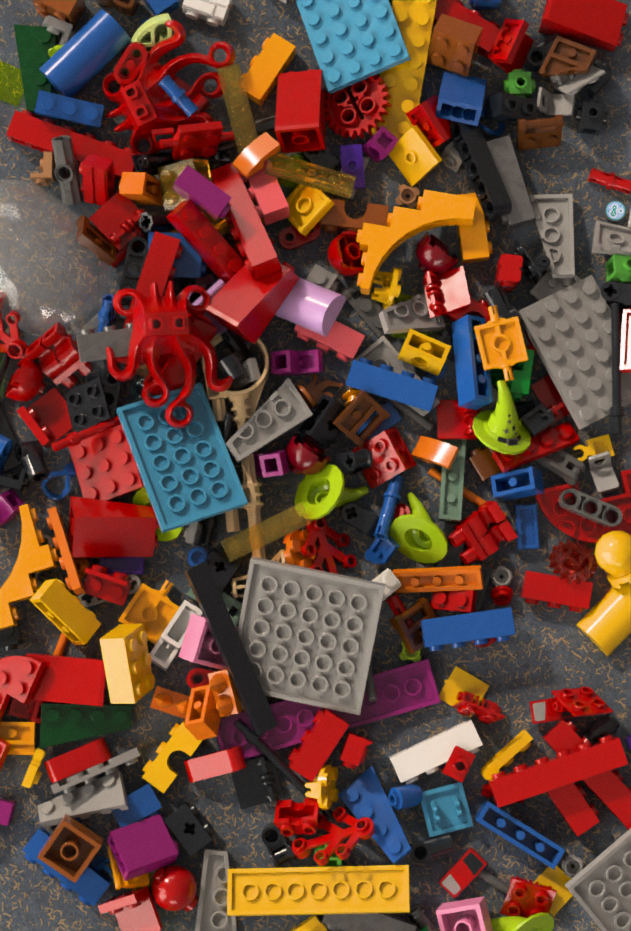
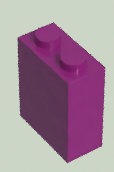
M188 165L173 184V191L186 200L191 199L199 210L215 222L219 217L223 219L232 206L229 203L232 197Z
M160 814L110 832L107 842L125 881L175 863L179 848L176 841H172L169 834L170 829Z

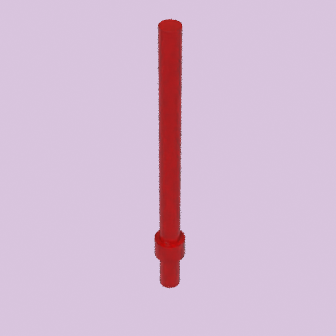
M113 417L78 433L76 431L69 433L66 438L52 443V448L56 452L68 446H76L84 439L120 425L119 417Z

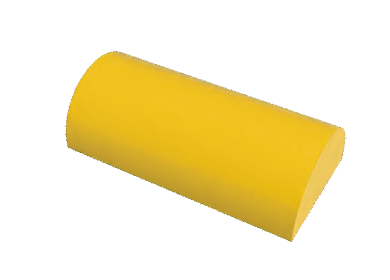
M629 582L621 584L622 588L620 589L612 587L576 624L606 656H609L631 633V584Z

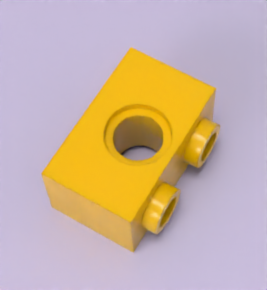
M410 329L397 359L438 376L451 346Z

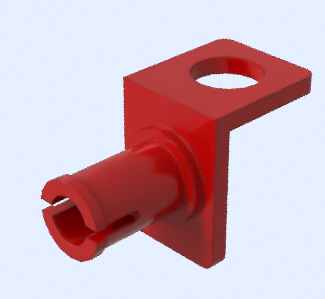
M455 746L441 772L463 783L475 755L459 746Z

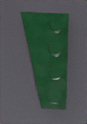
M14 24L26 109L31 113H35L39 90L52 93V84L39 69L51 58L48 55V50L56 46L57 35L46 31L47 27Z
M42 702L40 748L130 729L132 705L104 704L102 707Z

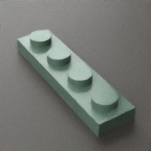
M466 439L444 440L445 443L458 447L459 452L450 470L442 467L438 521L461 523Z

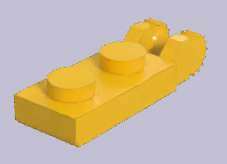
M522 730L482 766L480 773L482 777L486 780L492 779V774L499 772L502 766L507 767L514 761L513 756L519 751L524 752L530 747V741L533 740L532 736L526 730Z

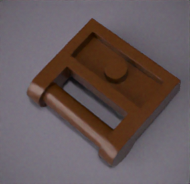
M562 114L555 115L552 118L518 119L517 150L561 146Z
M85 215L80 216L76 222V226H78L76 239L82 247L92 251L98 260L104 261L110 266L116 260L117 248L89 222V218Z
M361 390L334 420L333 424L362 449L368 437L384 419L387 420L391 415L364 390ZM376 411L378 414L357 436L355 433L373 414V412Z
M424 597L418 599L414 606L401 615H396L390 619L391 626L399 633L409 654L415 653L424 646L420 621L437 618L430 603ZM421 611L424 617L410 627H407L405 622Z

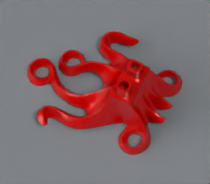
M168 20L165 25L174 31V35L152 47L136 81L129 84L120 83L121 87L117 93H112L109 90V84L116 80L114 72L108 73L102 82V89L106 98L120 105L118 108L108 112L106 117H125V120L117 125L114 131L131 130V149L135 150L137 154H152L157 152L151 129H178V125L214 122L207 112H196L188 118L176 103L173 104L171 102L172 98L158 84L168 74L173 79L180 69L194 63L206 64L220 70L230 68L235 61V50L232 45L225 41H218L210 47L208 55L188 53L178 56L162 66L158 64V60L165 53L180 46L186 37L185 28L181 23L175 20ZM218 49H223L227 54L223 62H217L214 59V53ZM216 71L204 73L195 81L186 95L192 101L199 93L210 99L221 97L226 90L225 78ZM209 79L217 82V88L213 92H207L204 87L205 82ZM143 139L150 142V149L147 152H141L138 149V143Z
M169 281L163 297L160 296L158 285L155 282L150 286L149 297H145L136 289H121L113 297V307L118 314L133 317V330L129 343L126 367L124 370H120L117 367L115 353L109 346L106 348L108 370L116 380L127 381L134 377L138 362L143 361L149 369L153 380L148 382L142 389V398L149 407L158 408L165 405L170 397L169 384L159 370L158 359L166 353L176 356L184 369V385L177 398L167 406L165 418L170 426L185 428L194 418L193 408L186 402V399L191 395L195 386L197 375L195 354L198 351L204 357L205 377L208 387L213 391L221 392L227 390L233 382V377L231 376L223 380L218 379L216 351L208 339L188 318V313L193 315L205 313L207 311L206 308L211 302V297L203 287L198 285L187 286L178 296H175L173 281ZM199 292L202 295L203 299L200 305L195 306L190 303L189 299L192 293ZM129 295L134 298L135 304L131 309L122 307L121 300L124 296ZM159 385L162 388L163 393L160 398L155 399L150 396L149 391L152 386ZM182 406L186 409L187 413L184 419L178 420L174 417L173 411L176 407Z

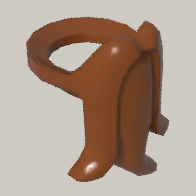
M313 373L312 382L305 387L301 384L296 387L310 409L317 404L323 394L333 398L330 392L322 393L326 388L342 387L344 384L325 380L316 385L318 377Z

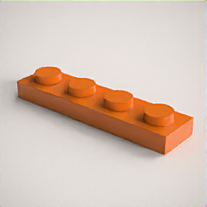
M56 506L47 509L49 517L46 518L50 530H54L56 536L52 538L56 550H60L62 555L59 558L62 570H66L68 577L65 578L69 591L73 590L77 596L85 594L75 558L72 557L69 539L61 514Z
M481 565L393 569L392 571L402 585L395 593L481 590L484 587Z

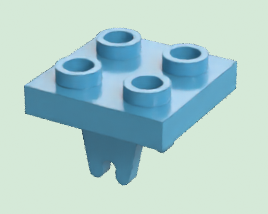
M459 781L422 791L423 800L421 807L429 837L473 826L462 782Z

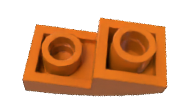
M265 132L241 152L233 162V167L243 176L249 178L264 168L263 161L280 151V144Z
M421 436L411 455L429 464L435 463L450 470L459 449L451 444Z

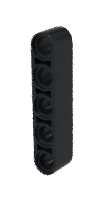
M452 121L450 123L451 137L483 213L487 218L510 214L512 211L510 197L479 124L475 126Z

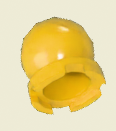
M611 531L602 535L596 543L594 553L597 564L608 573L607 579L613 588L620 589L622 588L621 584L626 582L631 584V535L624 531Z

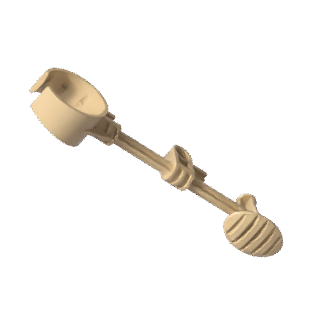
M217 334L209 342L215 347L223 339L220 334ZM259 338L255 344L261 350L264 359L262 375L253 386L241 391L225 390L217 392L208 387L205 377V361L202 356L206 395L208 401H212L216 422L224 421L226 413L225 400H229L233 403L231 412H234L233 421L237 424V431L254 415L263 387L270 374L269 355L265 345ZM253 453L241 461L243 484L241 486L248 504L225 512L227 533L240 531L238 509H245L248 516L252 557L266 559L260 511L262 506H264V503L261 502L263 493H260L259 487H262V483H259L256 478ZM281 549L271 559L272 561L277 560L279 562L281 558L282 563L288 564L283 554L284 549ZM247 575L232 578L230 586L233 587L231 593L234 598L244 597V594H238V589H245L246 585L237 586V581L247 579Z

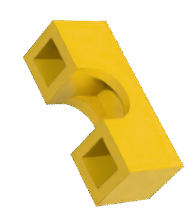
M184 721L180 725L178 723L174 725L169 732L172 736L167 743L163 741L155 751L159 755L154 761L149 760L142 769L145 772L142 778L163 794L178 775L169 765L170 754L180 750L191 757L203 741L197 740L184 726Z

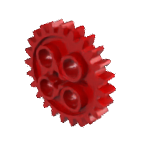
M376 74L332 94L325 93V96L328 98V100H325V106L327 107L325 108V115H327L325 121L329 123L328 126L336 134H341L346 139L350 135L353 140L356 139L357 134L363 139L364 132L371 136V129L373 127L379 130L378 122L385 123V120L382 118L383 115L390 114L385 108L392 106L387 101L391 98V95L387 92L389 87L384 84L385 81ZM365 86V89L359 93L360 89ZM350 88L352 90L353 96L357 99L356 102L349 92ZM346 97V100L341 103V100ZM373 104L372 109L367 111L368 107ZM360 111H361V112L363 113V115H364V119H363V120H362V116H361ZM354 115V118L348 122L349 118Z

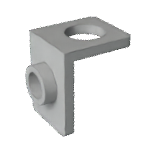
M539 87L537 109L547 116L562 114V116H572L576 96L574 94H550L543 87ZM543 95H544V106L542 105Z
M607 451L590 456L588 458L589 470L597 492L601 494L618 489L619 483L611 465L610 452ZM605 458L602 462L594 463L598 459Z

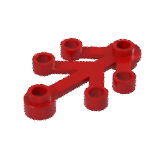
M0 297V340L4 342L0 343V352H7L8 356L13 359H21L25 356L28 347L19 334L18 323L21 320V316L16 311H11L6 315L5 320L9 325L10 335L6 333L1 313L4 301Z
M324 517L319 520H307L306 529L309 535L305 545L301 547V554L305 558L316 554L313 564L309 568L323 571L322 564L325 561L328 572L338 574L334 559L342 563L346 569L356 566L357 559L354 555L349 554L346 556L330 545L326 538L328 537L335 541L337 547L343 548L350 543V538L347 534H338L329 528ZM316 539L318 540V543H319V548H318L317 553H316V547H315V545H314L315 542H316Z
M338 807L333 811L335 820L338 823L344 822L351 826L342 829L327 821L325 816L319 813V823L316 828L323 829L329 832V834L310 840L297 838L292 843V851L297 858L304 859L310 855L312 848L328 844L324 850H319L314 854L316 863L319 866L326 865L334 852L339 859L344 860L350 856L351 850L360 839L367 840L373 836L375 824L368 817L358 820L350 816L343 807ZM350 837L346 844L342 843L345 838Z

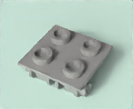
M592 65L586 74L549 76L552 81L551 86L567 95H573L578 93L581 87L586 84L598 81L600 76L606 72Z

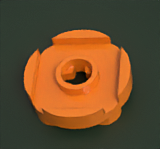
M307 529L296 530L285 536L283 544L286 543V550L283 551V554L288 564L306 568L312 566L316 554L305 558L300 553L301 547L305 545L309 535ZM315 543L314 545H315V547H316V553H317L318 547H317V545H316V543Z

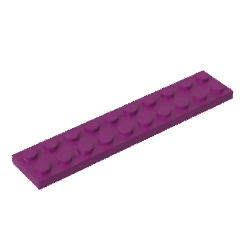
M425 659L373 674L377 701H368L365 688L360 715L330 710L349 722L347 729L437 704L441 701L429 660ZM289 700L269 704L278 726L260 735V739L272 751L302 743L300 739L307 729L311 730L315 724L313 722L315 715L319 710L323 712L325 708ZM247 712L220 719L217 735L220 750L240 745L244 759L262 754L254 745H250L245 740V736L233 725L240 718L253 730L254 728Z

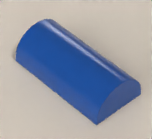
M101 9L39 70L62 96L73 98L131 42V39L119 23L105 10Z

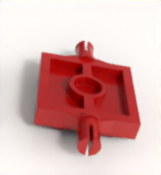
M221 121L178 125L177 133L174 137L160 139L159 142L161 148L173 147L172 156L174 160H187L216 155L218 145L222 141H233L234 133L233 131L222 132L223 126Z

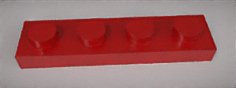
M568 421L545 430L534 438L531 436L530 446L523 453L511 455L493 451L492 457L504 473L577 444L580 438Z

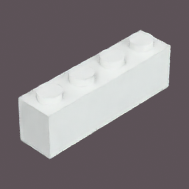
M469 719L389 756V759L400 782L405 781L406 784H410L419 779L417 776L426 772L429 775L439 770L438 766L445 762L447 763L455 746H459L474 754L480 751L479 746L483 744L472 720Z

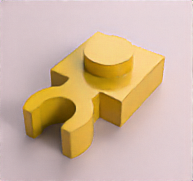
M609 434L586 440L587 447L577 445L572 448L573 451L581 450L583 452V456L577 458L581 462L586 460L588 456H594L607 451L610 452L611 457L615 455Z
M40 748L35 750L22 786L30 789L34 784L38 785L42 776V772L39 770L46 754L45 750Z

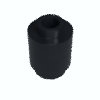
M607 713L606 715H601L586 727L587 733L585 735L592 744L600 742L599 738L610 734L613 736L617 732L616 729L620 726L615 718Z

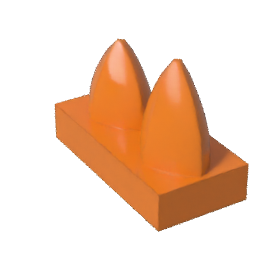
M228 669L208 673V687L212 690L218 717L241 713L242 709L238 693Z
M157 686L150 708L185 719L190 696Z

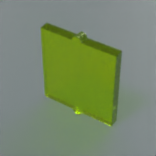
M0 61V100L18 106L24 93L21 70Z

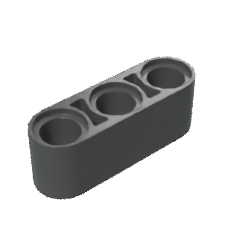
M567 489L559 495L558 502L561 508L604 527H614L622 521L623 515L619 508L578 490ZM569 493L574 496L575 503L573 505L565 503L564 497L566 494ZM587 502L595 505L596 510L594 514L586 512L585 505ZM608 511L615 513L616 521L614 523L607 521L606 513Z

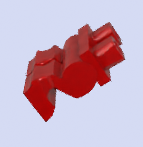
M59 322L30 344L26 350L25 357L33 361L38 358L42 372L53 379L56 385L62 383L69 389L78 381L73 372L78 370L83 376H86L93 369L91 362L80 363L77 341L73 340L72 335L68 334L65 327Z
M487 501L480 505L477 511H473L461 523L454 526L455 531L449 535L448 539L454 547H458L462 543L466 546L467 549L459 554L464 564H470L476 560L483 561L487 556L499 550L500 542H509L518 537L509 521L504 520L506 516L496 501Z

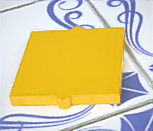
M455 666L448 680L444 681L445 685L439 694V698L452 706L459 702L456 699L458 692L467 691L475 695L474 699L476 696H479L477 704L479 705L489 685Z
M557 865L555 869L548 866L533 882V884L537 881L539 882L538 885L552 886L551 889L557 891L549 911L552 916H555L573 896L565 886L571 878L566 876Z

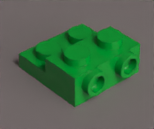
M526 349L528 361L515 364L512 371L514 380L510 381L509 377V381L506 382L514 402L522 400L529 394L534 350Z

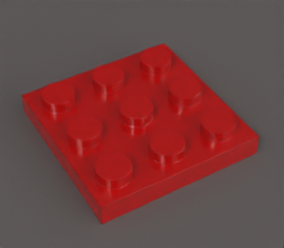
M121 424L84 439L76 446H68L83 498L111 501L145 487Z

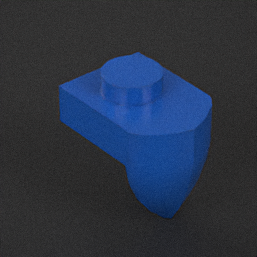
M388 535L387 540H384V536L383 540L376 538L370 548L366 550L365 559L374 565L387 564L400 545L390 535Z

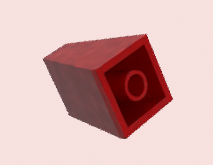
M547 0L538 32L548 35L557 33L562 38L614 52L616 46L620 47L624 34L620 32L622 26H626L629 18V13H626L628 5L616 0Z
M309 69L300 72L288 71L278 74L275 133L282 153L326 150L325 82L322 76V69Z
M286 262L280 263L282 270L258 280L254 273H249L246 265H244L211 299L206 310L223 327L255 344L299 280V277L294 273L295 268Z
M76 496L70 497L68 538L72 557H153L154 548L158 547V536L155 535V531L159 529V523L153 507Z
M26 653V656L46 662L31 700L103 707L106 687L103 659Z

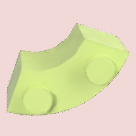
M160 14L144 22L133 35L130 44L140 42L146 46L149 52L159 42L172 37V29L165 25L168 20H171L169 14ZM134 50L133 55L140 56L141 52Z

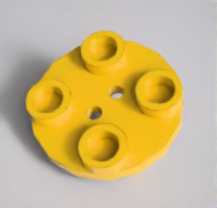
M392 267L390 272L378 271L373 283L382 285V288H374L371 299L382 302L383 310L395 304L394 297L398 298L400 295L401 285L397 283L400 281L402 268Z
M327 764L323 765L319 775L313 780L314 782H307L304 785L306 788L311 789V791L305 793V796L317 799L321 810H329L332 803L338 801L339 790L336 789L338 768Z

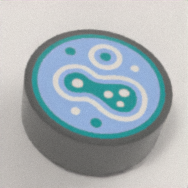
M619 200L609 201L604 207V217L611 223L620 222L626 215V206Z

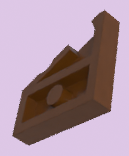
M556 36L538 72L539 76L586 74L589 72L597 56V51Z

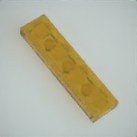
M237 63L218 68L217 73L238 154L240 155L258 136L240 66Z
M278 153L269 158L265 174L349 199L356 181V176Z
M301 502L220 542L229 561L232 562L312 522Z

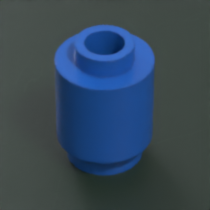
M414 784L393 787L388 795L389 804L395 810L417 806L423 800L421 788Z

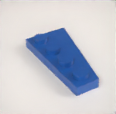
M371 766L340 792L338 796L358 820L363 817L372 819L375 824V832L372 838L396 865L412 851V848L393 807L389 804L388 797L374 767Z

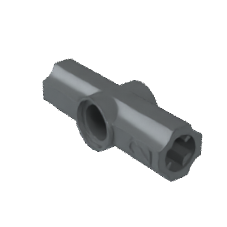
M68 135L54 137L51 140L56 163L54 175L60 184L63 203L67 205L80 203L83 201L78 175L80 164L75 159L72 137ZM64 167L68 168L71 173L66 172Z

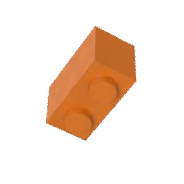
M122 172V178L119 182V194L140 205L164 206L167 184L146 172Z
M209 685L191 688L184 726L197 740L213 738L218 735L221 717H218L212 690L208 687Z

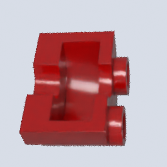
M305 798V801L302 803L294 802L292 799L278 800L274 824L280 829V833L284 836L314 834L318 825L320 811L317 799Z

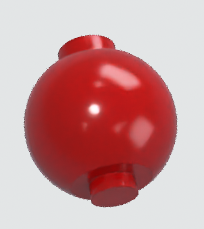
M170 865L160 868L155 872L152 882V895L161 908L168 911L184 909L188 912L197 905L199 898L196 896V879L187 868L180 865Z

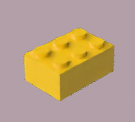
M119 624L99 639L111 704H134L150 692L155 685V677L151 669V654L148 652L147 646L148 635L144 624Z

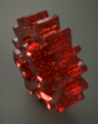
M567 539L566 544L559 541L558 546L554 545L550 553L549 567L554 568V575H561L560 580L567 578L569 584H571L572 580H575L577 584H580L582 579L588 582L589 577L593 578L598 567L596 557L592 555L594 549H587V543L580 545L577 539L575 543H572L570 539Z

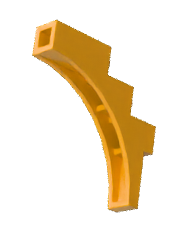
M424 189L423 197H418V210L394 206L393 213H388L386 226L363 223V229H358L356 242L360 243V250L367 251L362 254L361 265L365 266L363 273H359L357 286H360V293L370 294L374 278L383 262L393 250L407 239L436 227L450 225L472 226L477 198Z
M29 504L19 506L22 522L21 545L13 570L0 589V630L18 626L19 613L17 607H13L12 604L32 598L39 589L38 581L32 575L57 568L56 562L59 561L56 548L52 549V546L49 544L42 546L45 539L42 530L37 528L38 514L36 509L32 508Z

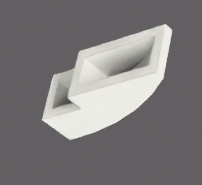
M184 600L150 653L151 662L164 671H167L181 649L191 613L199 616L203 614L199 608Z

